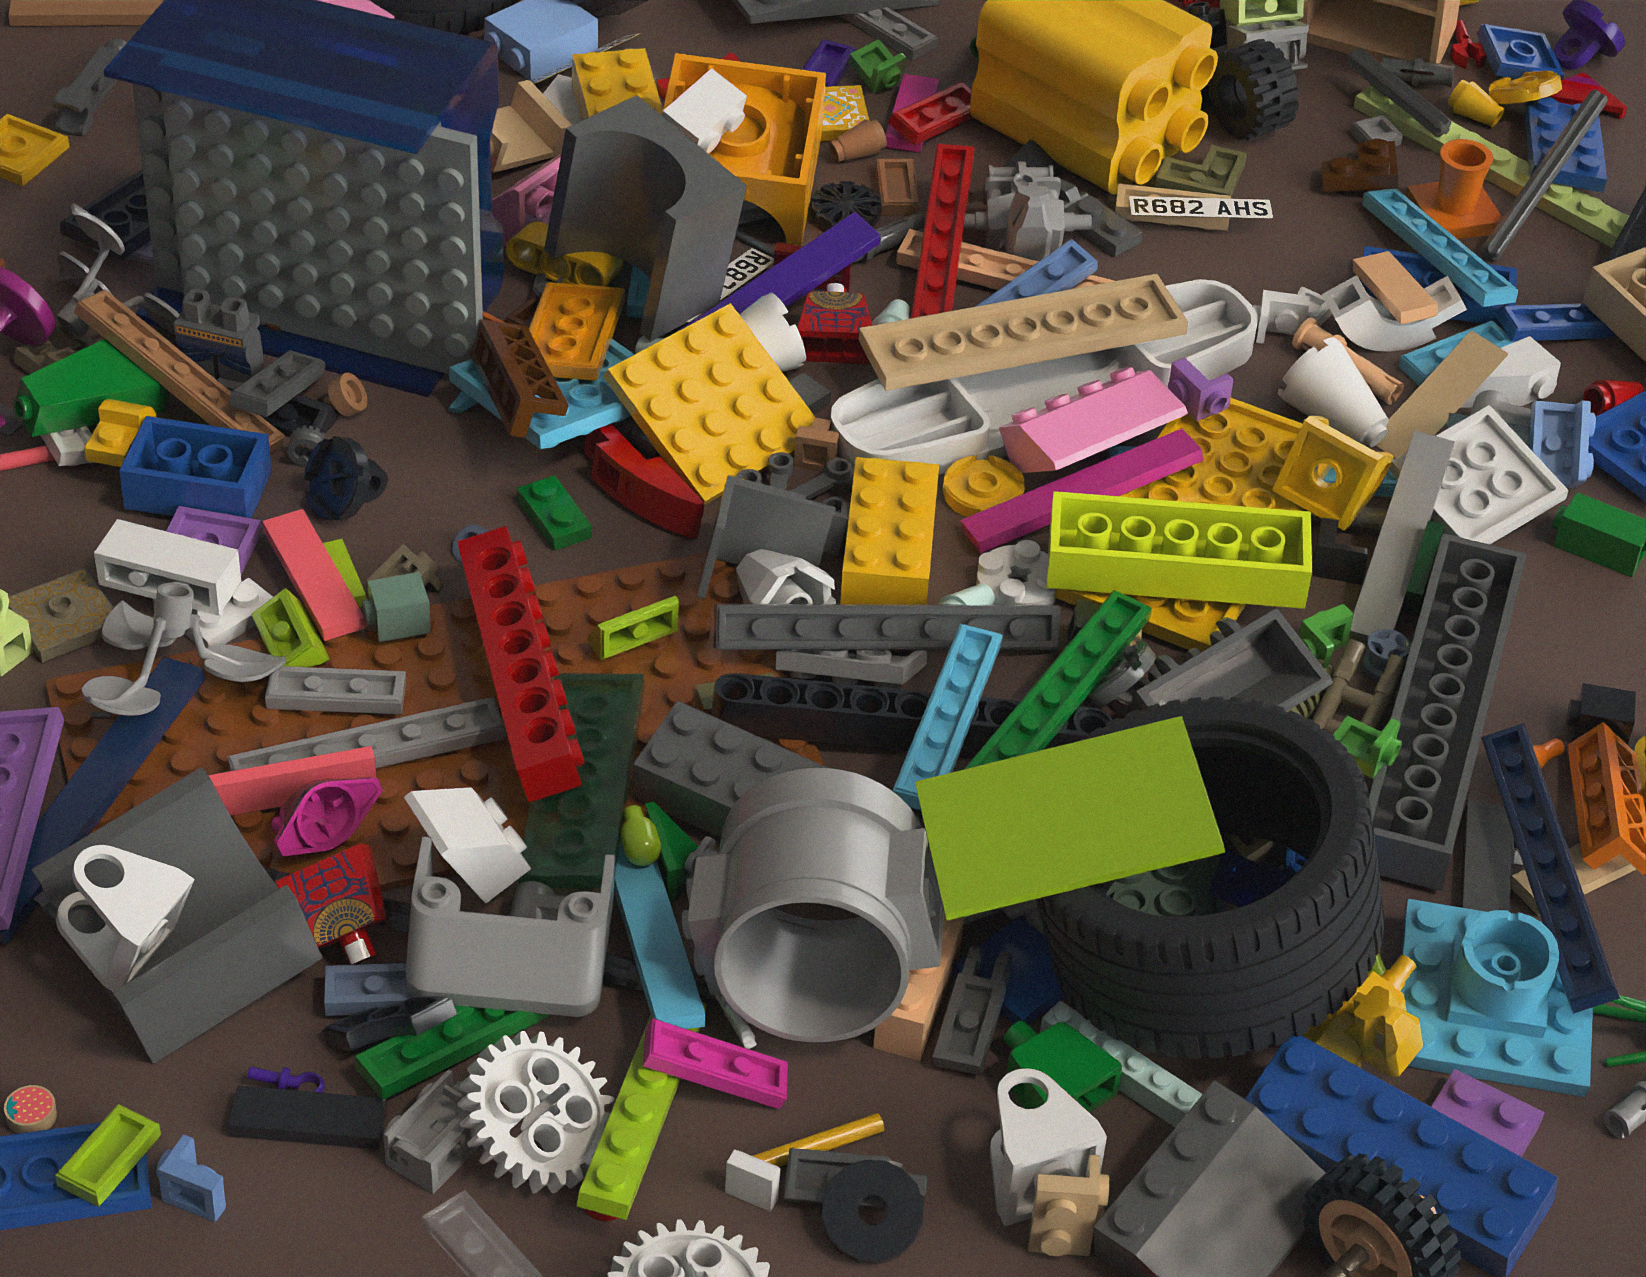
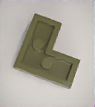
M1211 145L1202 165L1166 157L1156 177L1155 188L1228 195L1232 197L1245 167L1247 153Z

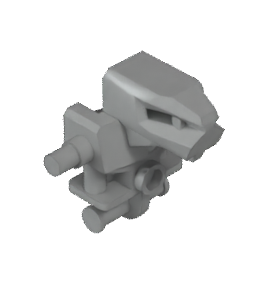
M1017 161L1016 167H993V165H988L983 191V204L987 205L986 212L966 213L964 229L984 231L985 246L988 249L999 250L1005 244L1007 254L1041 261L1049 255L1050 250H1056L1062 246L1064 231L1091 230L1092 217L1091 214L1064 212V201L1059 199L1061 179L1053 177V165L1048 167H1026L1025 161Z

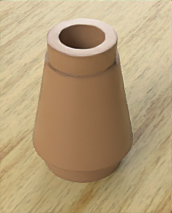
M865 119L835 140L829 142L831 155L837 163L880 154V149L887 146L884 130L876 119L870 122Z

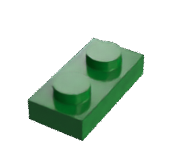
M555 475L517 487L518 502L554 551L592 538V525Z

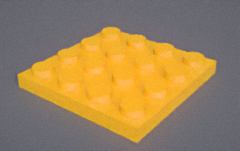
M731 303L608 368L603 375L605 381L663 460L701 498L704 506L723 495L728 475L736 477L738 472L744 469H753L761 474L768 470L769 457L772 454L784 452L791 456L794 455L795 436L798 427L805 426L811 428L816 418Z

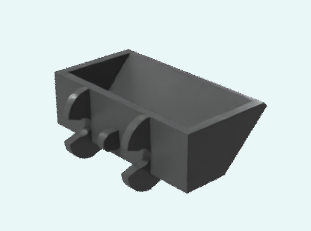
M1275 608L1243 628L1229 617L1216 622V625L1220 632L1217 630L1210 635L1212 646L1203 652H1200L1195 647L1186 652L1188 661L1181 665H1178L1166 654L1158 656L1154 661L1156 667L1148 671L1150 683L1135 692L1126 714L1139 710V712L1144 711L1146 707L1155 704L1162 706L1166 705L1168 701L1180 699V702L1188 701V698L1202 697V700L1209 699L1210 697H1223L1227 700H1230L1231 697L1244 698L1247 702H1251V700L1262 701L1267 706L1274 704L1284 707L1285 711H1288L1333 684V682L1284 616Z

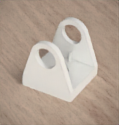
M91 846L83 850L75 860L72 878L79 892L68 895L61 902L56 914L57 928L101 984L114 992L134 979L175 929L195 879L179 868L112 846ZM107 859L120 868L123 879L117 886L101 888L95 886L87 879L84 867L92 860ZM77 905H91L104 920L105 927L99 932L92 934L79 932L68 920L69 910Z
M1025 1068L1006 1074L1001 1079L997 1091L1001 1129L995 1133L990 1145L996 1210L1004 1226L1031 1218L1037 1174L1086 1177L1089 1155H1100L1101 1174L1107 1139L1098 1120L1045 1073ZM1032 1083L1042 1088L1047 1095V1101L1038 1108L1025 1109L1015 1105L1010 1100L1008 1092L1017 1084ZM1002 1145H1003L1004 1156H1003L1002 1151H1001V1146H1002Z

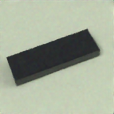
M238 1085L228 1122L229 1136L379 1149L387 1113V1098L382 1101L377 1097Z

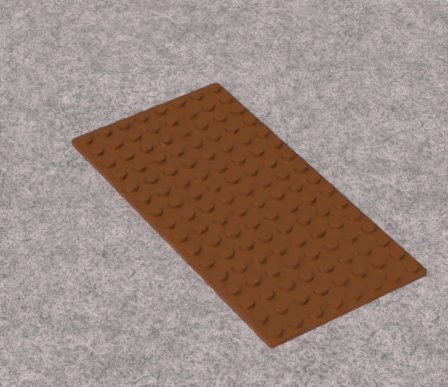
M707 552L534 585L536 591L528 595L536 593L544 619L538 620L536 623L544 621L552 647L544 649V652L552 650L560 673L559 676L553 677L552 680L560 678L568 705L561 706L560 708L561 710L569 709L577 733L569 736V740L577 738L585 761V765L577 767L582 786L528 802L516 770L506 732V739L375 768L376 778L383 792L354 833L337 847L326 851L282 856L274 843L277 834L271 829V822L275 817L280 816L281 807L232 815L231 818L263 867L290 874L357 844L370 845L381 890L414 884L422 837H429L404 798L411 791L472 787L484 802L492 797L508 818V820L502 823L504 829L510 825L527 846L521 852L525 860L601 844V835L621 833V827L625 823L623 811L627 807L632 805L640 806L645 817V803L631 797L633 764L676 701L711 715L712 709L704 710L696 685L716 682L720 676L728 673L758 675L773 672L774 677L785 678L782 670L776 669V655L773 649L713 648L714 604L744 603L737 584L735 564L716 559L705 600L696 598ZM675 595L679 599L677 632L600 660L588 644L587 638L589 634L600 623ZM472 598L430 605L431 633L379 642L374 625L366 626L365 629L324 641L317 627H315L330 660L323 664L312 666L313 668L406 671V689L402 714L266 709L265 697L270 674L261 679L248 682L231 681L207 672L204 669L205 659L198 656L197 650L163 656L202 668L205 680L162 736L161 743L156 744L91 833L200 767H203L208 775L229 772L227 756L490 697H494L503 719ZM262 638L226 644L269 654ZM163 657L154 658L150 674ZM145 660L54 677L46 682L50 707H59L64 717L59 745L68 782L119 716V714L109 712L111 718H92L91 712L108 711L86 702L81 695L82 687L89 680L100 676L121 677L134 683L140 677ZM758 736L825 766L813 741ZM667 814L679 827L691 825ZM432 842L433 877L442 878L458 874L443 858Z

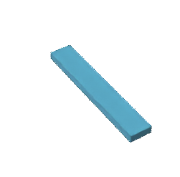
M1395 188L1364 193L1362 205L1444 275L1448 276L1451 281L1482 307L1516 302L1518 295L1516 287Z
M965 624L959 625L893 788V792L910 808L921 810L915 781L952 773L1001 647L1002 634Z
M621 833L601 835V849L604 859L606 854L615 855L614 893L651 1017L684 1029L705 1027V1011L657 860L648 866H637L631 863L625 856L620 839Z

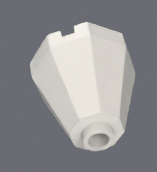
M760 549L746 554L736 568L737 584L744 604H836V599L831 596V588L835 590L834 579L825 571L802 558Z

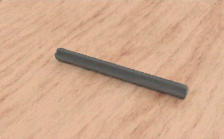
M1592 90L1587 95L1481 248V254L1493 262L1499 260L1608 102L1605 94H1601L1598 90Z

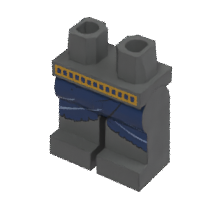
M191 289L183 300L181 314L174 322V332L177 334L176 342L180 351L231 392L265 368L261 336L257 329L260 325L259 314L248 312L246 300L231 297L225 299L221 306L211 304L210 295L207 291Z

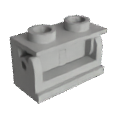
M1297 20L1244 26H1228V50L1254 40L1264 39L1265 42L1270 41L1274 43L1276 49L1280 48L1284 57L1292 65V71L1307 68L1308 64L1298 59H1303L1306 55L1309 25Z
M449 1069L435 1083L427 1084L420 1092L417 1101L403 1115L394 1117L383 1134L386 1165L431 1194H434L481 1146H468L467 1144L476 1135L474 1129L460 1126V1122L471 1112L458 1107V1102L468 1093L460 1088L462 1081H457L453 1085V1074Z

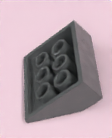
M1214 1080L1094 1225V1255L1127 1277H1271L1308 1230L1303 1222V1219L1308 1215L1302 1211V1203L1307 1200L1304 1195L1326 1172L1256 1106Z

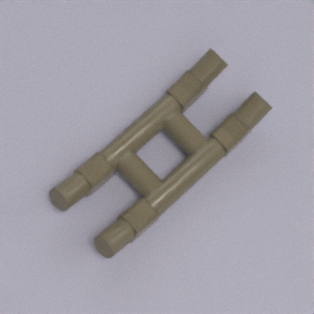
M1349 639L1343 656L1340 658L1332 676L1333 684L1329 685L1312 721L1319 724L1320 729L1324 728L1333 735L1342 722L1332 718L1340 702L1364 710L1365 713L1360 722L1377 729L1399 684L1400 676L1407 662L1404 658L1393 654L1390 655L1374 693L1371 695L1349 687L1365 648L1363 643Z

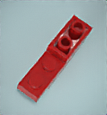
M612 424L595 429L586 435L584 453L593 461L591 479L616 501L650 522L688 538L698 537L701 518L704 515V502L661 457L646 460Z

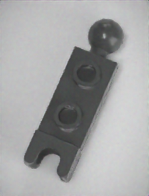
M112 38L107 41L91 59L87 60L84 69L76 79L72 80L69 88L63 86L52 101L53 107L58 108L62 106L61 115L55 125L56 130L75 136L86 134L94 123L93 113L119 79L117 67H122L130 61L128 52L130 45L127 41L121 38Z

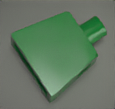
M1019 1021L1006 1032L1004 1042L1012 1049L1008 1058L1006 1074L1025 1068L1041 1071L1053 1079L1089 1113L1117 1096L1123 1065L1067 1023L1058 1022L1037 1034L1025 1021ZM1020 1083L1010 1089L1025 1109L1038 1108L1047 1101V1095L1042 1088L1032 1083Z

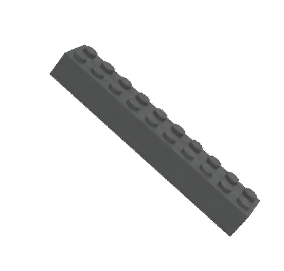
M1445 533L1442 534L1391 719L1393 718L1401 722L1396 739L1402 741V745L1392 765L1383 764L1375 775L1369 795L1379 873L1382 876L1439 891L1443 889L1527 553Z

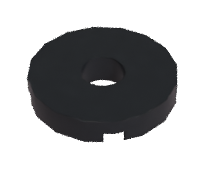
M865 1159L846 1166L831 1180L823 1197L822 1222L828 1239L843 1254L859 1263L882 1264L899 1258L915 1242L923 1226L924 1202L917 1183L904 1169L885 1160ZM867 1199H878L886 1205L888 1215L882 1223L868 1225L860 1219L858 1208Z

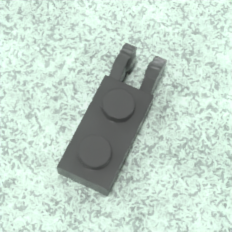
M976 946L969 948L963 971L957 975L933 1054L934 1066L982 1076L1006 995V987L1012 966V953L1001 951L998 954L992 977L988 979L979 977L984 963L983 948Z

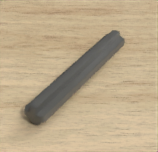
M1358 48L1349 53L1347 61L1349 67L1434 136L1440 137L1450 131L1449 127L1452 122L1446 115L1365 50Z

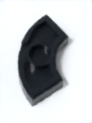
M429 996L406 999L404 1004H392L380 1009L377 1006L353 1014L326 1026L322 1032L327 1046L354 1051L367 1044L402 1035L417 1036L457 1015L453 1000L448 997Z

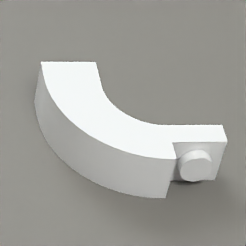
M1357 275L1322 294L1340 329L1352 342L1366 349L1383 352L1407 350L1426 344L1436 339L1432 328L1467 310L1448 276L1424 288L1437 303V316L1406 324H1400L1379 300L1371 297L1366 292Z

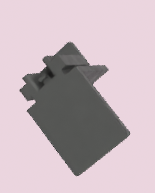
M728 475L715 519L696 598L705 600L716 559L739 565L746 554L765 549L802 558L812 565L819 567L823 552L834 555L839 553L849 519L850 503L842 502L840 512H835V507L807 500L805 495Z

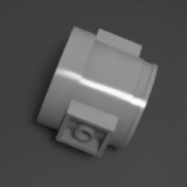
M806 768L772 776L753 786L737 800L725 820L719 855L696 857L694 877L687 880L689 910H683L682 927L685 938L687 940L693 939L695 945L694 965L697 975L705 976L710 994L722 993L727 1003L737 1014L750 1024L770 1034L802 1042H833L858 1036L880 1025L897 1009L907 989L909 970L940 967L944 907L925 828L921 827L914 812L897 794L881 783L857 773L831 768ZM791 903H820L849 910L860 915V917L833 921L813 920L794 916L774 907Z

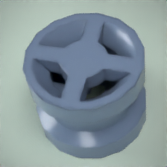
M1381 629L1371 633L1367 641V653L1363 658L1362 669L1364 674L1369 679L1378 683L1391 654L1407 660L1411 647L1408 638L1402 633L1390 629ZM1404 667V669H1403V672H1402V674H1401V676H1400L1399 681H1400V680L1402 679V677H1403V673H1404L1405 667Z

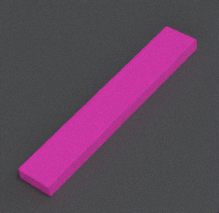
M1181 428L960 520L962 532L980 553L986 552L1050 525L1053 491L1120 496L1203 461L1202 449Z

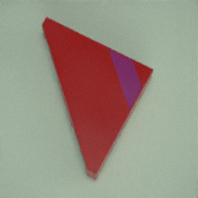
M1585 72L1561 80L1562 90L1548 96L1559 103L1574 105L1582 104L1590 91L1598 90L1608 98V102L1602 111H1608L1617 119L1625 117L1627 106Z

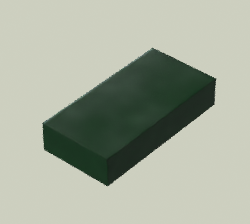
M1429 520L1427 522L1406 590L1402 612L1416 616L1420 614L1443 534L1444 524Z

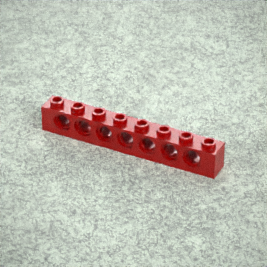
M506 525L457 541L516 770L528 802L582 786L577 767L585 765V761L577 738L569 740V736L577 733L569 709L561 710L560 708L561 706L568 705L560 678L552 680L553 677L559 676L560 673L552 650L544 652V649L552 647L544 621L536 623V621L544 619L536 593L528 595L535 592L536 589L528 566L521 568V566L528 565L521 540L512 542Z

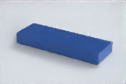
M1584 303L1500 306L1497 320L1511 341H1519L1529 336L1536 341L1610 338L1615 335Z

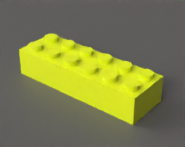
M1053 491L1046 588L1112 593L1113 590H1116L1126 595L1301 609L1306 607L1312 576L1311 512Z

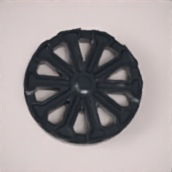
M840 181V184L832 182L823 185L821 190H816L811 198L810 211L812 218L825 229H830L854 212L861 216L871 227L875 226L881 218V198L877 193H873V189L864 184L858 186L852 181Z

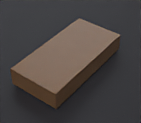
M876 159L878 194L882 205L881 215H912L918 212L920 204L914 160Z

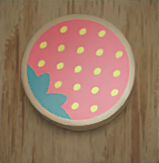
M28 1085L20 1087L13 1091L4 1103L6 1123L10 1130L16 1134L48 1130L57 1118L55 1098L48 1089L42 1086Z

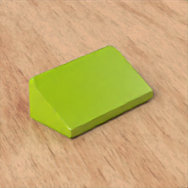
M286 588L251 613L269 654L286 657V662L283 666L312 667L330 660L305 606Z
M675 595L600 623L589 634L587 638L588 644L600 660L677 632L679 599Z

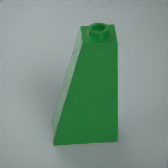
M103 339L22 377L17 395L13 399V411L16 418L22 421L30 435L34 437L98 424L100 422L98 408L106 399L150 406L154 409L155 413L165 411L170 391L109 341Z

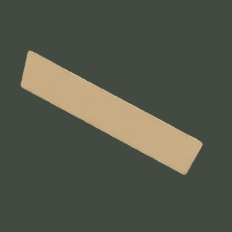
M1470 331L1390 417L1386 426L1388 433L1376 446L1394 455L1396 459L1407 453L1414 430L1435 436L1508 356V353L1474 331Z

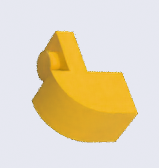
M106 399L98 408L100 422L84 447L86 461L121 467L145 417H156V413L150 406Z

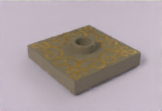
M85 568L8 597V609L28 620L33 650L42 663L102 640L104 621L114 609Z

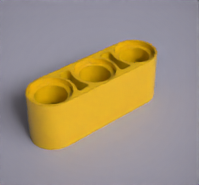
M540 221L530 222L511 238L506 245V254L514 266L536 275L543 273L545 278L555 282L560 277H563L562 283L607 287L622 273L624 267L622 259L603 252H577L554 259L544 250L548 224Z

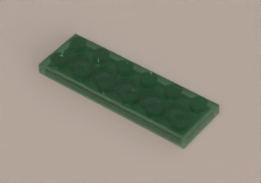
M560 673L559 676L554 677V680L560 678L568 705L561 706L560 708L561 710L569 709L577 733L569 736V740L577 738L585 761V765L577 767L582 786L530 803L523 841L527 848L521 854L531 870L521 876L518 882L520 884L526 881H536L550 888H601L606 854L615 855L616 873L621 842V827L624 823L623 811L627 805L645 692L644 674Z

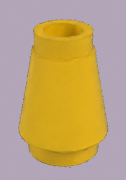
M1465 80L1460 81L1448 100V105L1453 107L1454 113L1489 125L1492 128L1499 122L1505 110L1474 81L1470 83Z

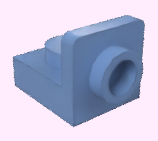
M182 1135L173 1149H167L163 1153L157 1165L156 1176L159 1178L162 1201L216 1223L226 1208L223 1176L205 1165H197L194 1138Z

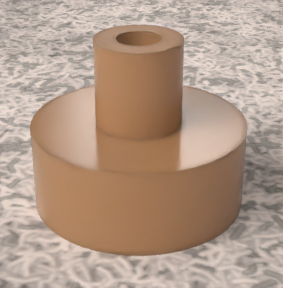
M344 373L329 382V395L324 397V404L330 405L334 410H337L346 417H350L366 408L367 394L362 383L355 375Z

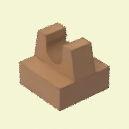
M815 418L811 428L805 426L798 427L795 436L794 467L823 472L824 466L831 459L838 458L839 432L830 431L831 420Z

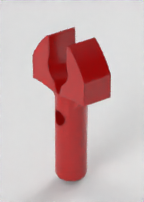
M1457 20L1456 29L1453 34L1458 44H1452L1449 55L1451 61L1466 69L1468 59L1471 57L1476 60L1477 67L1481 68L1487 60L1485 51L1481 43L1472 42L1465 23L1462 20Z

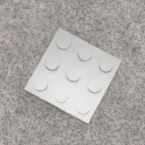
M1490 405L1436 435L1437 437L1455 441L1431 516L1435 522L1444 524L1443 531L1446 534L1491 544L1566 500L1568 489ZM1407 453L1393 460L1389 471L1397 480Z

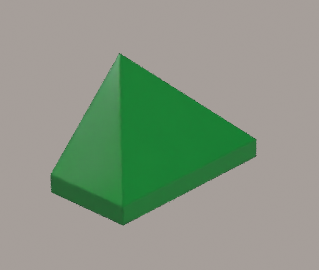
M655 802L645 803V817L649 818L656 826L661 842V853L657 863L670 902L677 901L686 889L684 887L687 871L684 867L689 854L694 852L699 846Z

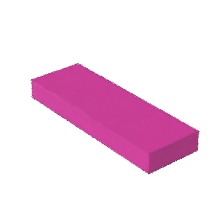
M904 74L893 112L937 93L939 90V79ZM890 124L888 125L885 135L887 140L886 148L921 152L924 141L913 146Z
M653 1018L647 1025L644 1040V1067L780 1109L786 1101L787 1061Z

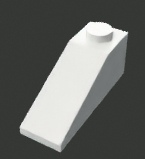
M1530 336L1504 346L1501 349L1506 351L1508 356L1460 408H1472L1476 396L1486 390H1496L1503 393L1508 398L1510 404L1524 406L1538 399L1546 398L1556 388L1561 362Z

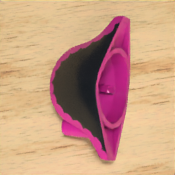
M373 777L327 778L313 781L299 788L284 802L280 809V816L275 817L271 822V829L277 834L274 843L282 856L326 851L346 841L354 833L383 792L378 779Z

